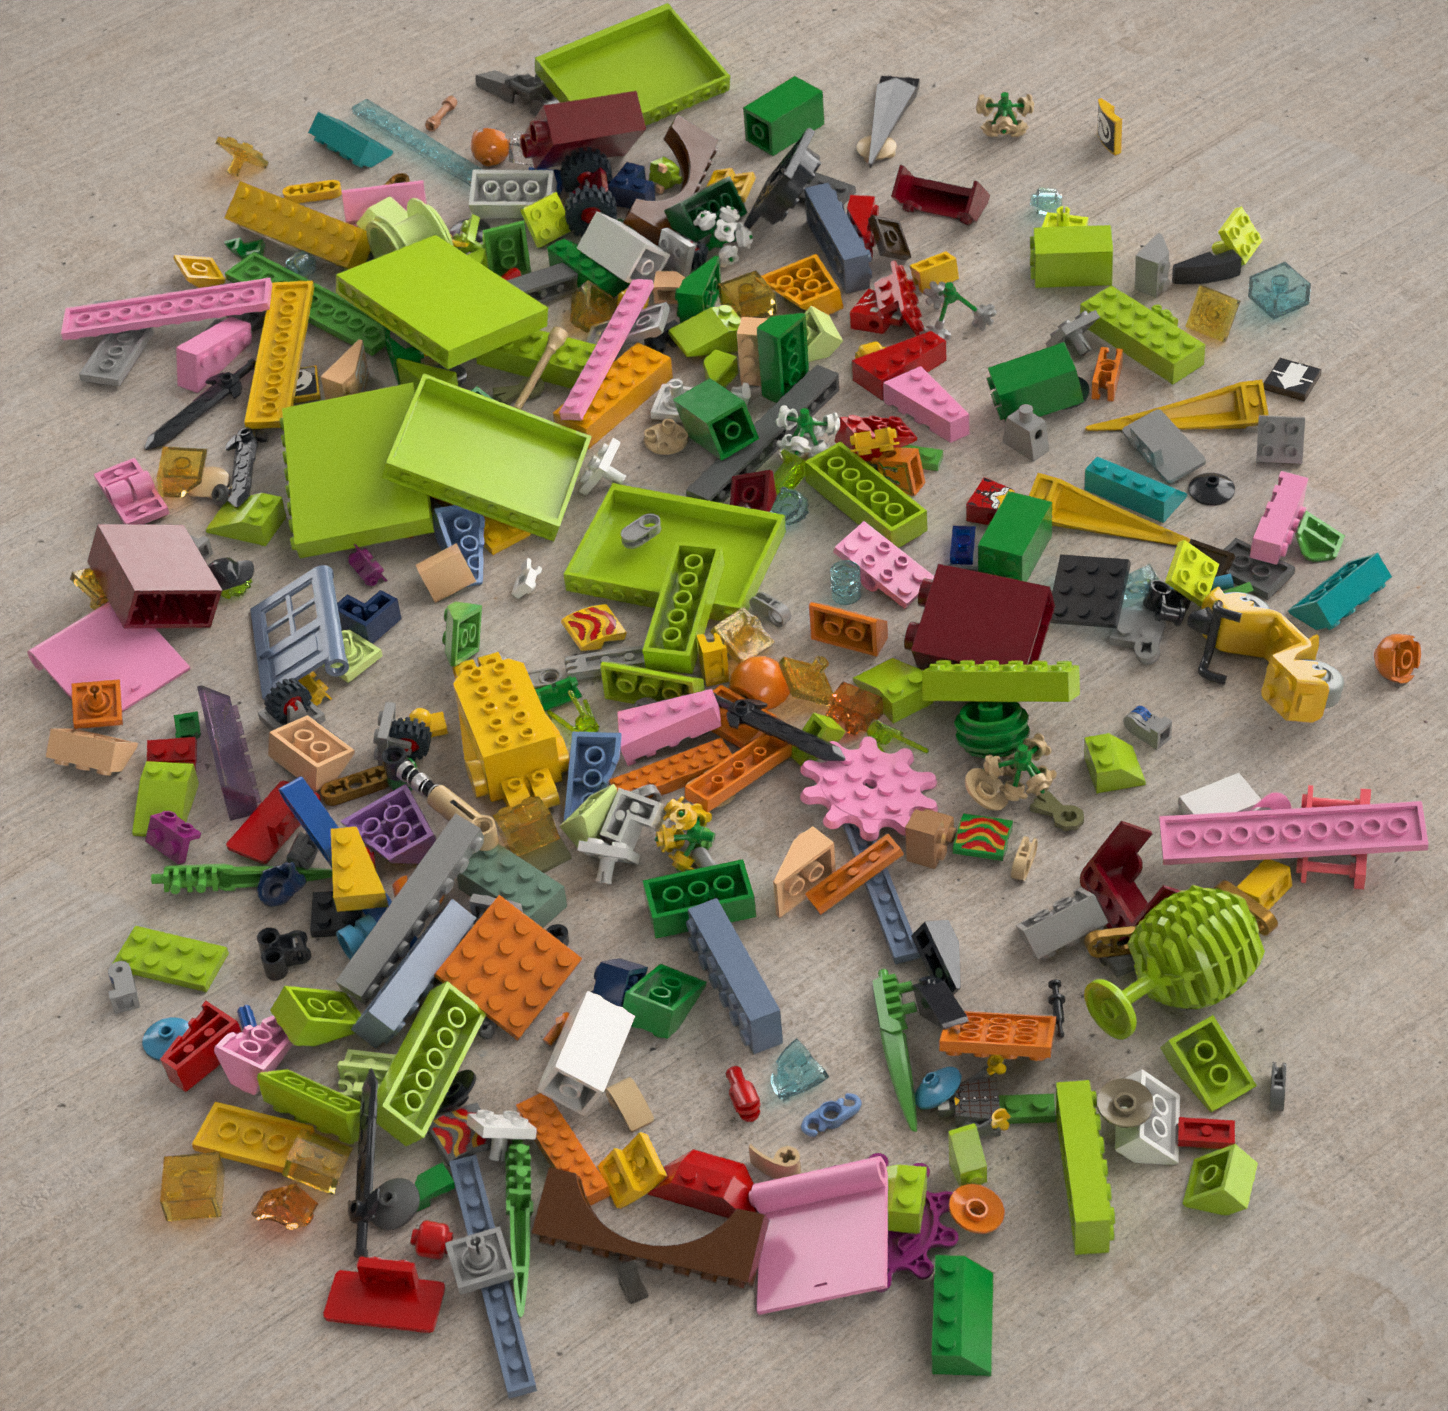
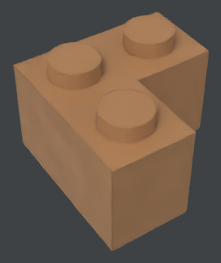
M915 809L905 826L906 861L935 869L939 861L944 860L949 842L953 843L955 840L957 829L954 828V817L929 809H925L924 812Z

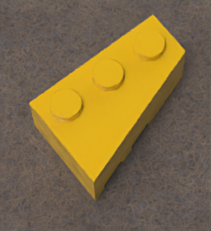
M357 826L331 829L333 898L337 912L389 907L385 890Z

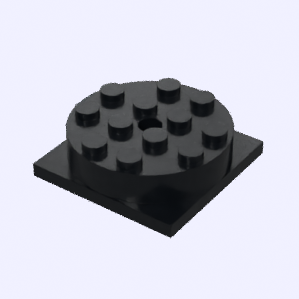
M807 128L767 178L744 222L746 228L750 230L760 217L772 225L779 221L783 222L789 213L787 210L789 208L793 209L799 201L797 197L804 191L805 184L809 185L816 175L815 172L822 163L819 161L820 156L808 148L815 133L814 130Z

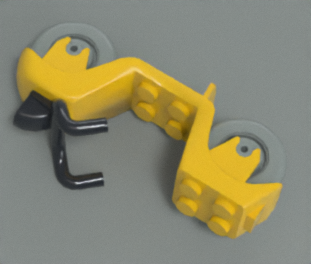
M1216 587L1204 598L1201 609L1193 611L1189 615L1188 626L1201 633L1207 639L1198 667V673L1202 678L1223 685L1226 683L1227 675L1208 670L1214 649L1216 648L1227 653L1263 657L1269 662L1261 689V696L1286 721L1313 723L1321 719L1325 709L1335 706L1340 701L1344 687L1342 674L1331 665L1315 660L1319 648V636L1315 634L1308 639L1281 613L1271 610L1262 599L1242 592L1223 593L1220 587Z

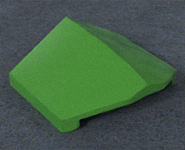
M1307 510L1304 512L1295 533L1302 555L1312 562L1334 560L1345 535Z

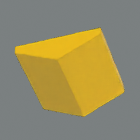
M174 255L173 257L185 279L198 288L218 286L226 281L213 258Z

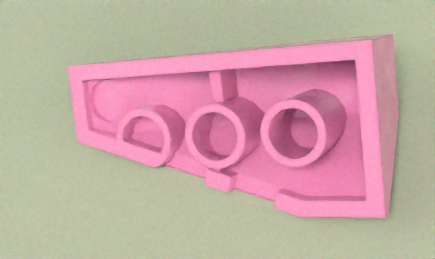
M270 1016L263 1019L262 1023L258 1026L252 1027L249 1025L244 1027L241 1033L235 1034L232 1032L227 1034L215 1046L214 1052L230 1083L246 1093L256 1095L260 1090L257 1080L258 1073L275 1071L293 1044L289 1041L282 1027L277 1024L275 1017Z

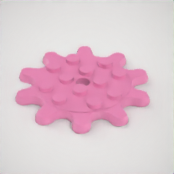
M865 737L860 742L859 749L855 750L845 749L839 743L830 741V743L840 747L846 758L845 761L816 762L807 760L801 766V774L813 779L817 785L806 787L800 794V800L808 805L821 804L828 809V813L823 818V824L829 829H837L845 823H852L859 828L862 839L875 841L879 836V830L883 827L894 828L899 834L905 836V826L915 809L923 812L925 809L938 812L936 801L922 794L924 790L936 787V776L932 772H917L909 767L914 762V756L910 749L903 748L896 753L888 754L878 749L877 742L873 737ZM867 783L868 786H872L874 789H869L865 784Z

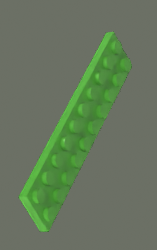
M253 252L225 272L226 280L232 283L271 278L272 283L310 281L256 252ZM314 283L308 323L352 346L359 339L363 340L364 350L371 356L386 346L382 324L341 296Z

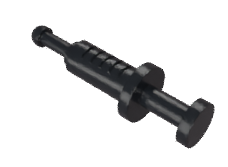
M1053 979L1048 982V987L1053 992V995L1048 997V1003L1052 1005L1053 1016H1056L1058 1037L1063 1038L1062 1024L1065 1021L1063 1004L1066 999L1064 995L1059 994V988L1062 986L1061 981Z

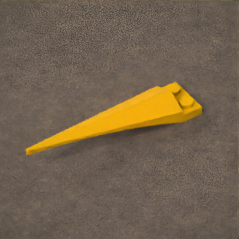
M1263 380L1238 382L1169 405L1088 425L1085 427V430H1122L1125 426L1157 409L1161 410L1179 430L1246 429L1249 426H1258L1259 415L1269 416Z
M1037 473L1029 494L1031 497L1052 502V526L1175 546L1183 540L1188 543L1190 542L1188 537L1132 514L1057 477Z

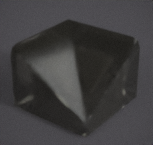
M636 1260L617 1267L618 1284L630 1305L649 1296L639 1277Z

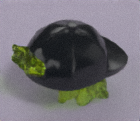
M229 557L216 559L208 565L222 589L221 596L225 599H230L231 596H243L246 593V589L251 588L250 584L253 583L251 579L255 571L252 561L236 562Z

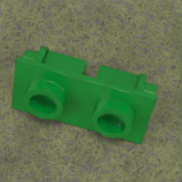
M571 676L555 682L556 687L554 688L550 684L535 689L544 712L582 697L581 692L577 688L579 685L577 678H571Z

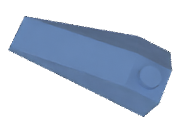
M456 505L435 508L433 513L434 534L441 550L457 543L476 579V582L469 586L482 584L485 527L483 515Z
M572 732L564 821L590 795L607 787L620 759L621 733Z

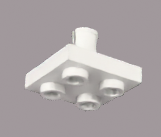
M673 379L669 384H662L651 410V419H673L675 422H682L673 399L693 387L683 386V381L680 379Z
M612 438L608 445L604 443L597 453L598 457L594 455L587 465L590 468L589 471L586 470L580 479V482H582L579 490L580 493L587 496L602 477L611 483H623L626 475L610 466L621 442Z
M588 838L587 842L579 841L577 851L589 857L600 859L595 882L612 884L615 862L638 865L640 855L633 851V847L627 846L628 844L612 842V846H610L609 843H605L603 840Z
M478 1110L477 1114H468L467 1125L483 1138H492L489 1155L491 1160L499 1161V1158H501V1161H505L508 1139H536L537 1128L530 1124L528 1119L521 1117L518 1112L504 1111L503 1115H495L492 1111Z

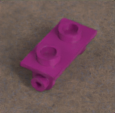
M354 544L357 551L348 556V563L363 579L365 584L375 586L381 577L387 582L388 580L382 574L385 571L376 560L374 562L371 561L374 558L366 548L361 550Z

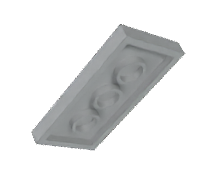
M664 302L642 309L622 347L662 334L670 311L668 303ZM610 320L592 325L586 342L597 344Z
M153 327L137 331H123L117 334H105L79 373L80 380L120 386L153 336Z

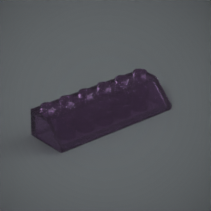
M202 685L197 686L229 819L232 821L248 817L256 810L257 804L262 802L258 788L253 789V786H257L254 771L249 772V769L253 768L250 754H244L249 752L246 738H240V736L245 734L242 722H236V719H240L238 706H232L231 698L226 694Z

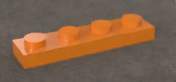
M886 834L806 892L805 895L821 915L903 856L904 853L892 837Z

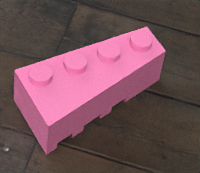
M229 317L176 347L178 386L199 393L207 385L205 381L208 378L219 374L251 343V324L234 317Z
M921 366L883 382L885 404L896 406L900 413L911 415L914 417L915 422L920 425L926 424L929 426L930 431L950 443L969 435V413Z
M1281 471L1279 475L1278 485H1275L1271 501H1268L1264 516L1257 527L1249 556L1250 558L1275 565L1278 564L1281 556H1286L1288 545H1291L1294 533H1296L1302 516L1306 511L1303 503L1308 478Z
M712 689L618 711L619 733L622 734L621 752L628 766L635 764V759L646 755L649 758L656 755V750L668 745L672 748L679 745V742L686 737L693 739L721 726L720 708Z

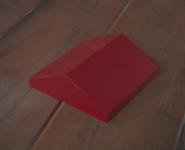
M771 469L732 476L730 505L766 512L771 511L777 498L774 475Z

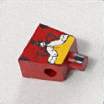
M984 477L966 504V521L989 525L1008 491L1015 492L1014 489Z

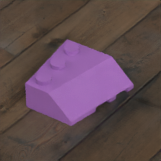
M406 784L341 820L345 827L357 826L362 840L390 863L420 864L437 840L419 804Z

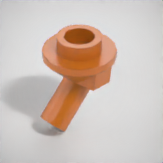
M564 1012L562 1016L556 1018V1024L543 1038L547 1045L551 1046L560 1036L569 1016L568 1012Z

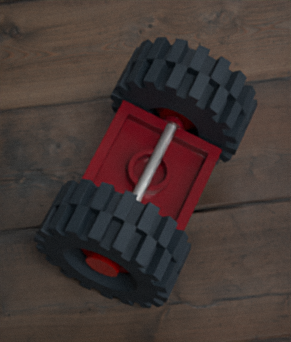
M588 147L587 151H584L583 148H579L577 153L575 150L571 151V156L568 154L565 156V161L562 160L560 168L562 186L566 193L569 192V199L567 198L565 201V216L569 230H573L576 236L581 234L582 238L596 212L617 220V207L615 198L611 195L608 188L609 183L612 181V169L606 154H600L598 149L593 152L591 147Z

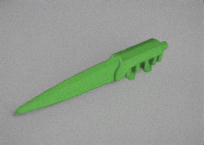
M228 864L166 866L163 874L151 875L152 884H164V892L171 891L173 894L180 893L181 888H187V892H193L194 887H196V891L199 893L205 892L206 887H213V891H218V889L235 891V888L258 887L263 871L273 866L233 867V865ZM295 867L298 873L305 876L307 881L333 877L332 869L309 868L306 870L304 867Z
M881 969L878 971L879 977L872 981V988L883 1050L903 1114L910 1130L917 1132L914 1083L907 1036L903 1033V1030L908 1029L905 1020L906 1015L918 1012L915 1001L904 1004L902 1001V994L913 991V984L911 981L899 983L896 974L889 975L887 969Z
M513 1139L512 1144L509 1145L507 1152H505L506 1215H510L511 1259L515 1274L513 1282L517 1314L521 1319L524 1315L529 1274L530 1216H532L534 1209L533 1201L531 1200V1155L529 1153V1145H524L522 1139Z

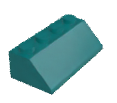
M319 111L308 131L309 134L315 137L314 141L322 145L326 143V148L336 153L339 151V156L347 160L353 159L351 163L361 168L363 165L372 168L394 153L393 150L344 121Z
M1096 457L1085 469L1084 490L1162 523L1170 517L1188 495V493L1100 457Z
M1378 553L1348 561L1288 609V612L1315 630L1324 628L1331 630L1341 623L1339 620L1342 617L1345 618L1356 611L1355 607L1357 605H1362L1369 601L1372 593L1385 588V582L1392 575Z

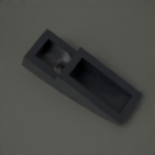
M1233 249L1215 256L1210 251L1174 264L1172 282L1174 284L1186 285L1204 284L1240 276L1242 258Z

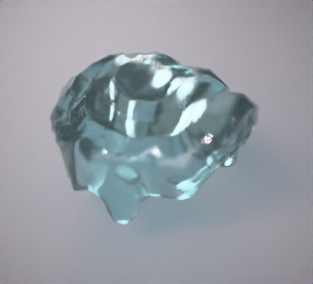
M781 487L780 493L777 495L770 512L785 515L786 525L796 524L806 519V515L809 514L808 499L797 490Z
M1148 563L1145 567L1129 574L1124 600L1145 597L1151 582L1159 580L1151 564Z

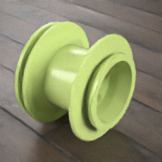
M411 198L407 203V219L393 225L387 218L376 216L366 227L368 243L375 259L433 235H437L453 246L451 235L441 216L433 207L417 198Z

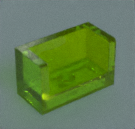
M782 449L780 452L784 462L773 474L777 493L775 502L781 505L805 477L804 459L785 449Z

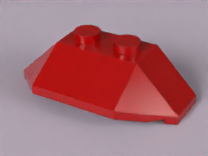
M695 1149L663 1166L667 1177L648 1192L650 1196L725 1218H730L736 1209L758 1212L756 1207H752L749 1200V1192L752 1190L754 1183L746 1165Z

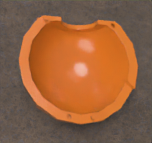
M767 656L749 657L735 667L730 676L729 689L749 699L767 703V707L764 709L769 710L776 708L787 699L790 694V678L784 667L776 660Z

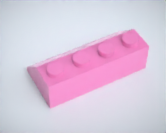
M423 180L342 190L346 223L359 227L356 223L366 210L389 196L406 211L407 203L411 198H417L427 204Z

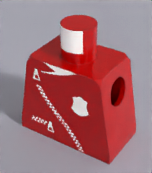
M869 288L850 311V327L854 330L884 334L891 325L901 327L904 323V317L902 314L897 313V309L882 315L878 307L876 292Z

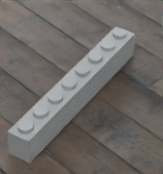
M455 813L337 978L336 983L340 990L364 1005L369 1000L374 999L380 990L382 981L385 978H389L395 969L394 964L399 957L405 956L408 952L411 940L424 929V922L428 916L433 915L437 911L440 899L444 894H448L452 890L457 875L466 870L469 858L474 852L476 853L481 849L484 843L481 828Z

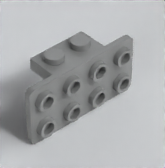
M1159 409L1122 429L1123 435L1131 442L1132 446L1142 454L1143 458L1152 465L1167 483H1173L1206 464V458Z

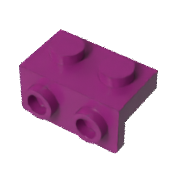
M163 811L162 813L150 816L145 842L176 864H182L186 862L190 841L199 839L201 832L196 830L190 823L180 819L174 812Z

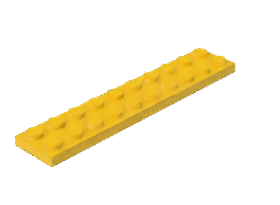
M313 281L272 283L270 310H266L245 416V427H250L251 429L281 428L279 419L283 418L282 408L292 407L294 404L314 293Z

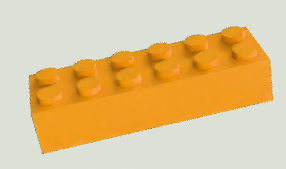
M637 342L612 363L582 420H561L559 412L564 405L562 404L553 412L554 422L592 436L588 449H590L656 393L662 384H666L673 378L671 357Z

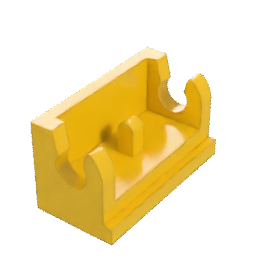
M947 251L909 265L912 280L915 286L918 285L921 293L926 288L931 289L929 283L935 281L938 285L941 281L947 283L959 279L957 259Z
M714 633V642H707L704 634L697 635L700 670L706 687L730 681L726 645L722 644L721 638L717 633Z
M1265 859L1237 888L1269 910L1293 886L1290 867L1272 859Z

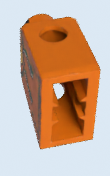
M893 447L894 450L884 451L879 458L874 457L871 460L870 466L908 495L916 496L926 483L917 448Z

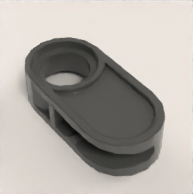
M1272 1062L1269 1110L1284 1111L1287 1063H1282L1281 1067H1277V1062Z

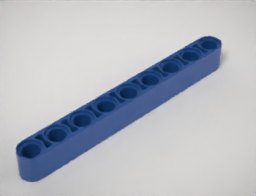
M300 776L279 788V792L286 805L332 868L331 829L339 827L304 778ZM386 894L388 905L390 906L392 901ZM388 907L361 910L365 915H371L378 922ZM414 936V938L409 943V950L418 940L417 936Z

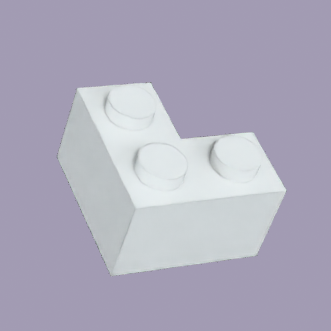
M619 788L600 835L612 842L628 844L627 846L634 849L643 826L655 831H659L663 824L667 828L670 819L668 818L666 821L662 819L666 814L664 811L666 805Z

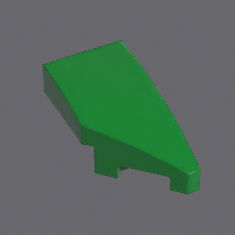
M241 237L224 241L226 247L242 260L253 252L264 255L266 245L263 239L243 243Z
M198 711L174 715L176 738L196 737L198 739L202 735Z
M443 1162L417 1176L414 1184L420 1195L417 1212L430 1207V1199L455 1189L454 1180Z

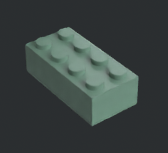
M499 844L491 850H479L473 853L469 858L466 870L457 875L459 889L470 897L472 894L487 895L492 898H497L500 895L507 901L511 900L522 904L523 913L542 928L567 907L563 885Z

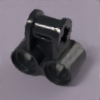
M1153 580L1143 599V605L1148 610L1155 612V621L1165 620L1173 622L1175 626L1181 625L1192 602L1175 589H1171L1168 584L1161 580Z
M272 927L264 928L258 932L257 942L265 975L268 979L273 981L281 980L287 976L288 967L307 963L311 959L312 954L306 944L308 941L306 932L294 930L280 935L279 931Z

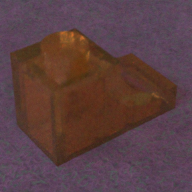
M294 1183L265 1191L251 1214L258 1221H274L292 1230L306 1227L313 1220V1213L318 1203Z

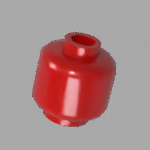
M424 1220L420 1224L419 1229H413L410 1245L415 1246V1252L419 1257L441 1260L445 1254L448 1255L445 1243L453 1241L454 1233L450 1232L448 1225L445 1223Z

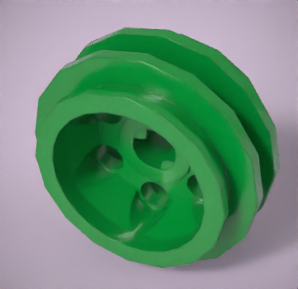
M971 701L961 708L960 713L955 718L954 726L957 730L955 737L959 746L963 747L965 752L979 758H986L989 755L1005 757L1017 752L1018 746L1023 744L1026 738H1029V715L1020 706L1019 702Z

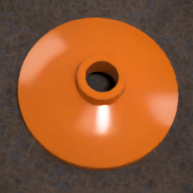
M977 1184L960 1186L952 1193L949 1200V1211L952 1218L960 1227L969 1232L977 1234L990 1233L996 1230L1003 1222L1005 1215L1004 1205L999 1196L985 1186Z

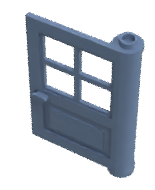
M320 565L313 568L250 609L262 699L265 701L268 700L266 698L267 693H272L270 689L277 687V682L282 684L283 679L289 681V678L298 681L323 664H325V671L330 676H342L348 672L349 663L345 654L334 588V572L329 566ZM312 584L314 598L293 611L291 597ZM286 601L288 615L267 627L265 613ZM315 604L317 618L296 631L294 617ZM289 621L291 635L270 647L268 633ZM334 663H342V664H343V665H342L341 667H339V668H332V667H331V665L334 664Z

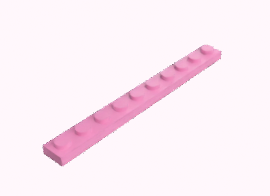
M632 280L559 412L561 420H582L654 288L652 280Z

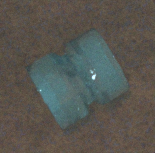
M842 560L834 563L830 568L831 596L838 604L850 605L861 598V571L857 563L850 560Z

